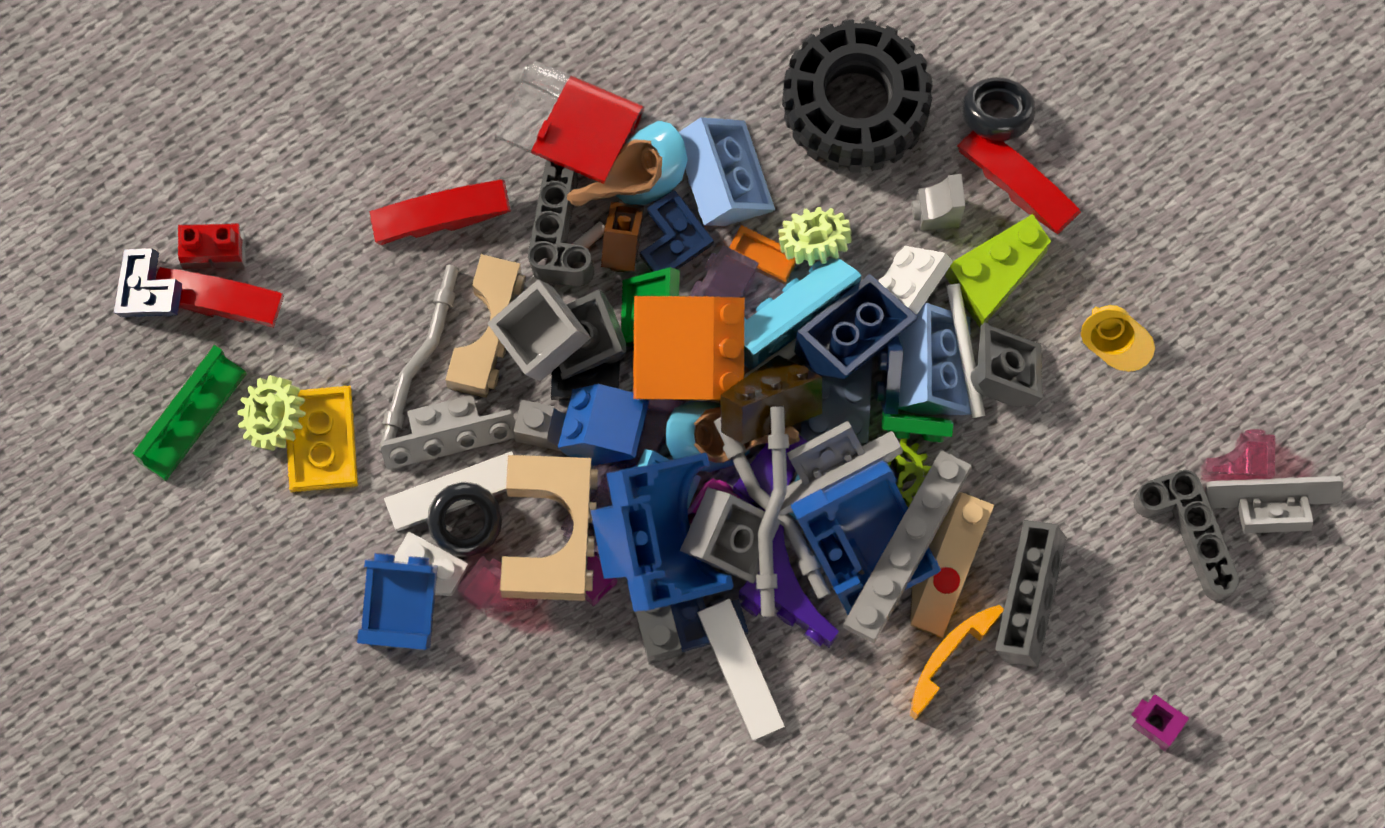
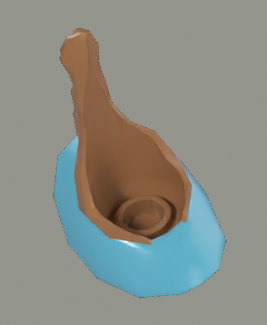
M657 121L639 130L624 144L604 184L597 181L586 187L573 189L567 195V200L575 206H583L591 200L616 196L626 204L646 205L663 198L682 181L688 160L684 140L672 124L663 121Z
M689 401L674 408L666 427L667 446L673 460L707 453L710 466L704 467L700 471L712 472L734 465L732 459L728 460L723 450L725 444L714 423L716 419L721 417L720 403L714 401ZM792 426L785 428V434L789 435V445L800 440L799 432ZM768 435L745 443L744 446L747 450L744 453L745 456L749 454L751 448L761 443H768Z

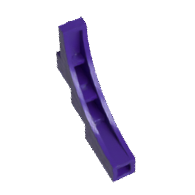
M798 435L800 438L798 442L786 448L787 486L791 484L796 472L787 453L808 442L800 435ZM766 443L750 466L761 489L771 497L773 492L772 449H768V443ZM740 477L733 486V493L746 503L765 512L749 496ZM779 524L772 540L773 574H777L778 587L774 588L775 609L778 610L776 615L787 625L793 626L796 623L806 631L804 636L814 645L821 647L824 644L830 648L837 639L839 631L819 614L803 593L790 565L784 542V527ZM755 579L754 584L747 581L739 591L738 598L742 600L741 607L749 614L757 617L758 614H761L760 589H757V579Z

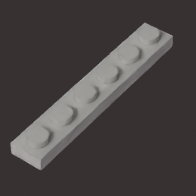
M942 450L939 452L843 624L845 629L875 644L971 471V464Z

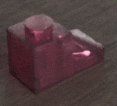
M1260 429L1246 430L1235 441V449L1220 457L1207 458L1201 466V479L1228 481L1272 479L1275 476V435H1266L1265 431Z

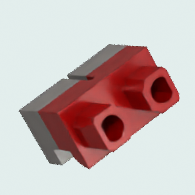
M239 223L178 225V259L182 269L212 268V262L215 268L245 267L246 235L244 232H240Z

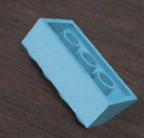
M830 258L825 264L819 260L809 269V275L802 280L795 278L783 288L782 291L784 293L774 300L770 297L763 301L756 308L757 313L749 319H744V364L749 370L754 369L761 362L797 338L798 330L861 281V274L839 258Z

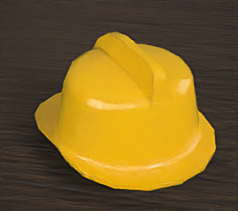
M1107 305L1100 308L1095 306L1092 309V315L1082 325L1081 337L1083 343L1108 365L1117 370L1127 372L1139 370L1148 365L1154 356L1155 344L1153 337L1125 309L1119 306Z

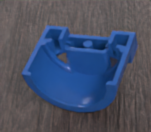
M707 453L606 473L613 505L591 510L603 577L604 579L627 577L633 611L652 610L733 588L731 575L722 574L710 565L680 551L690 529L687 510L690 485L695 475L702 468L710 466Z
M880 461L825 491L819 489L790 505L847 615H849L908 509L895 483L897 480L886 461ZM929 547L905 590L941 571ZM862 568L865 574H859L858 572Z

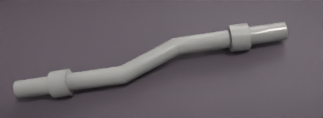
M446 265L441 287L436 289L433 300L435 309L427 339L399 373L390 410L386 411L382 425L385 428L381 442L396 438L398 430H402L405 420L403 410L412 378L439 346L448 309L453 307L456 296L453 290L459 268L454 265Z
M784 406L770 407L771 435H768V449H772L773 492L758 530L760 574L756 575L757 589H760L761 616L764 617L775 616L774 588L778 587L777 574H773L772 532L787 494L786 448H789V435L785 434Z
M721 417L716 419L714 423L725 444L723 450L728 460L732 459L749 496L766 511L770 496L761 489L744 454L747 452L744 444L721 433ZM790 513L784 516L779 514L780 524L784 527L800 560L797 564L802 575H807L818 599L828 596L831 593L819 570L822 566L817 556L811 554L795 518Z

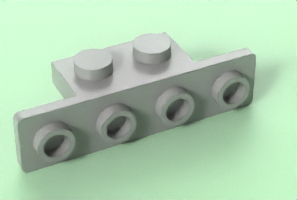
M473 395L456 398L407 411L412 434L380 442V448L386 469L390 470L514 439V415L512 410H505L479 417Z
M849 421L788 452L787 455L800 480L787 486V494L779 514L784 516L789 512H793L791 504L819 489L825 491L880 461L891 462L896 456L903 453V449L894 433L889 432L861 446Z
M1342 476L1219 480L1207 482L1205 494L1211 508L1238 507L1243 533L1312 531L1313 518L1309 504L1339 503L1344 482Z

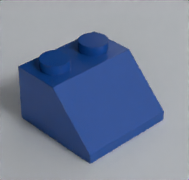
M601 384L573 389L557 448L568 457L591 458L592 466L635 458L649 400L633 399V392Z

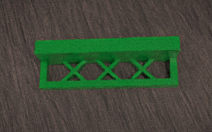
M214 345L132 454L138 463L164 481H167L247 375L246 371L227 359L223 350Z

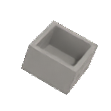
M539 279L487 323L524 374L538 381L544 379L591 339L590 335L556 290Z

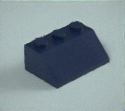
M869 274L798 330L794 353L817 374L846 379L915 323L918 316Z

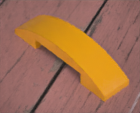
M997 605L973 615L957 626L939 644L925 665L918 680L910 711V716L916 720L940 689L931 681L932 677L969 633L981 641L1001 617L1004 611L1003 607Z

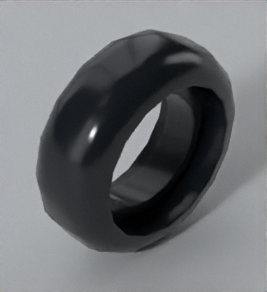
M992 77L980 80L969 88L963 100V118L968 127L979 136L990 140L1007 141L1018 138L1029 130L1034 121L1035 100L1029 90L1020 83L1008 78ZM988 100H1003L1014 105L1018 112L1010 118H995L985 114L980 106Z
M458 482L446 486L435 495L428 509L427 524L432 539L440 549L453 556L470 557L483 553L495 543L501 532L503 516L499 502L488 489L477 483ZM460 500H472L479 504L485 516L484 526L481 531L468 539H461L451 535L445 525L447 510L452 504Z

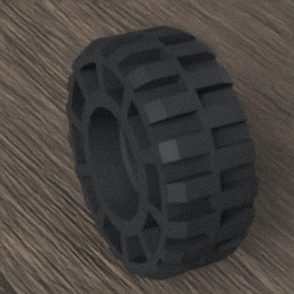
M854 19L842 20V24L836 27L833 24H828L820 28L818 36L814 34L809 35L802 42V49L795 50L790 59L789 68L785 73L782 106L785 110V123L788 128L793 130L792 138L798 146L805 145L808 148L807 155L812 159L818 161L819 158L827 161V167L838 170L839 166L849 167V172L861 173L862 167H870L871 171L882 169L884 162L888 160L891 163L899 161L903 158L906 149L912 150L917 144L921 132H924L928 121L933 97L931 95L933 84L931 74L926 72L927 62L924 56L914 52L915 44L908 37L902 39L897 35L898 30L888 25L886 28L876 26L877 21L865 20V23H854ZM845 74H865L876 79L885 88L888 94V103L880 113L872 117L863 119L850 118L840 114L830 105L826 98L828 85L836 78Z

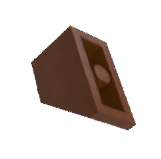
M611 202L604 230L601 267L609 268L615 272L635 270L644 206Z

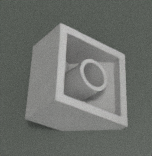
M707 488L680 551L754 584L756 575L760 570L758 530L765 512L731 494ZM778 518L772 532V540L781 522Z

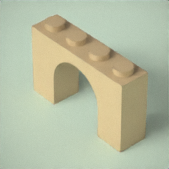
M508 455L506 481L508 497L547 498L554 500L564 506L570 513L574 527L568 543L563 549L551 556L542 558L502 556L500 587L502 598L585 601L586 591H592L593 570H587V557H594L595 536L588 535L589 523H593L591 510L596 509V502H590L591 489L597 490L598 469H592L591 458Z

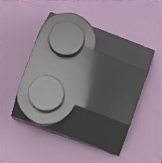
M597 290L567 304L591 339L559 365L562 379L565 380L603 363H615L627 353L624 335L613 307L604 292Z
M983 323L980 331L978 366L973 369L970 376L974 389L983 396L1013 407L1036 405L1043 399L1041 343H1035L992 327L988 323Z

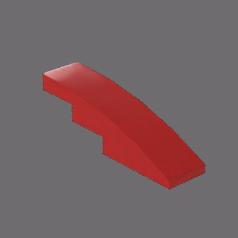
M972 131L957 145L959 152L983 169L984 176L1007 192L1010 200L1029 215L1033 214L1039 222L1057 235L1081 213L1080 209L1055 184L1004 141L990 140Z
M500 179L419 196L369 211L375 243L383 245L410 235L419 238L443 229L455 231L509 213L511 209L505 181Z
M159 267L155 280L176 279L183 283L179 308L210 317L217 315L242 323L244 320L272 328L275 326L284 299L283 293L183 270Z

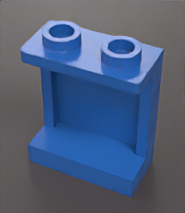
M374 553V559H367L364 567H367L362 627L358 629L357 643L422 650L430 648L438 565L429 564V558L409 556L408 562L395 561V555Z

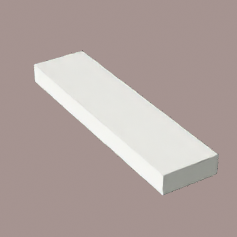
M508 452L384 498L396 532L427 521L428 509L435 495L448 485L458 482H471L488 489L493 496L506 492L508 455H513V452ZM472 500L457 501L449 507L446 514L475 502Z
M730 599L697 612L751 739H758L785 727Z

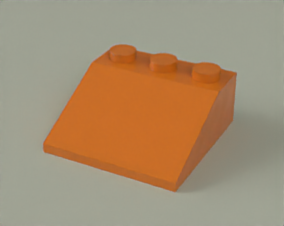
M634 296L633 399L720 401L721 394L744 379L745 298Z

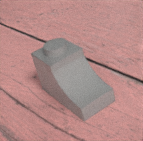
M962 174L948 175L941 183L918 190L916 200L911 202L913 220H919L920 231L960 227L966 206Z
M521 399L513 431L515 442L561 451L557 447L566 414L558 411L554 406Z

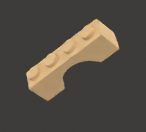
M481 254L472 287L474 295L488 307L491 320L514 300L515 295L522 294L526 276L521 275L520 263ZM489 326L483 336L476 342L468 346L454 348L445 379L448 389L487 398L489 388L495 390L499 377V370L495 369L498 357L504 358L506 348Z

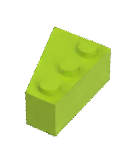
M1033 214L954 260L945 273V277L951 285L960 283L963 303L980 329L983 323H988L989 319L1006 302L1012 292L1023 282L1048 251L1051 240Z

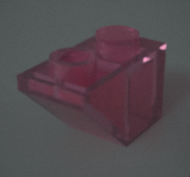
M481 557L457 588L461 598L486 616L534 609L538 604V599L502 598L500 591L502 563L494 558L489 562L484 557Z

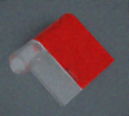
M534 61L532 65L527 64L520 76L519 82L522 84L499 125L495 138L604 184L628 136L632 137L635 134L644 113V106L538 61Z

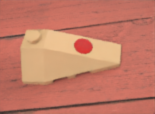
M962 492L958 493L929 545L941 571L912 586L910 626L943 638L993 510V504Z

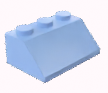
M701 117L679 131L684 140L688 159L685 168L688 182L692 188L698 212L704 225L727 226L775 210L745 120Z
M925 303L917 314V321L898 336L903 348L898 409L922 415H970L971 409L952 312ZM966 316L970 334V317Z

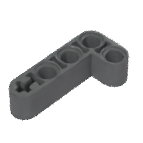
M548 160L545 162L528 251V260L532 273L537 280L539 279L545 283L584 286L593 279L595 274L591 254L584 246L567 244L574 207L567 200V195L573 189H577L578 173ZM557 175H561L562 182H559ZM554 199H563L559 204H549ZM548 229H558L552 235L544 234V232ZM542 259H552L547 265L538 264ZM577 262L585 263L582 268H571Z
M1180 470L1144 483L1134 497L1133 503L1137 513L1142 517L1152 518L1172 511L1204 593L1213 601L1219 602L1228 599L1238 587L1239 577L1198 476L1192 471ZM1183 482L1187 484L1191 494L1181 495L1175 489V483ZM1152 493L1157 496L1159 505L1150 506L1146 504L1143 500V494ZM1191 513L1198 514L1203 520V526L1196 527L1191 525L1187 515ZM1210 545L1213 547L1216 557L1210 559L1203 556L1200 546ZM1218 564H1221V566H1220V567L1218 568V570L1216 571L1215 567H1216ZM1217 578L1220 581L1226 580V582L1228 583L1224 589L1222 585L1216 586L1214 584V581Z

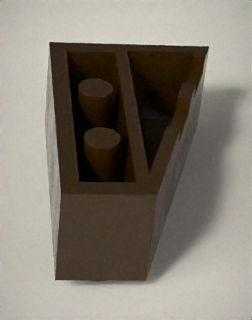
M777 355L720 395L721 433L742 444L771 434L770 407L784 406L785 428L821 415L822 377L808 370L805 366H800Z

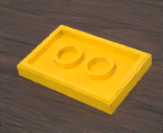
M351 386L300 390L297 396L304 398L305 402L299 408L306 412V416L299 417L298 422L303 427L302 429H294L293 433L296 438L294 441L286 439L290 492L358 486Z

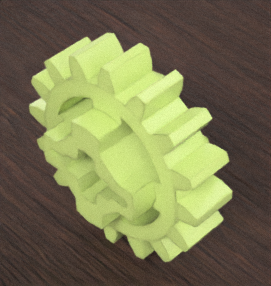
M817 207L815 212L811 213L808 209H804V215L792 214V221H783V229L778 230L781 252H785L786 259L788 260L795 257L796 264H800L804 260L808 261L809 266H813L815 260H820L825 264L828 257L839 258L838 251L846 252L848 250L847 244L852 243L849 220L844 219L843 213L835 215L832 208L824 212L821 207Z
M271 375L268 376L267 380L259 378L257 379V388L253 386L248 387L249 398H241L245 408L239 410L238 415L244 416V420L238 426L246 430L243 438L252 441V446L275 451L276 447H286L285 439L292 441L296 439L293 433L294 429H302L303 426L298 420L299 417L306 416V412L300 410L299 406L305 402V399L297 396L300 388L293 386L290 380Z

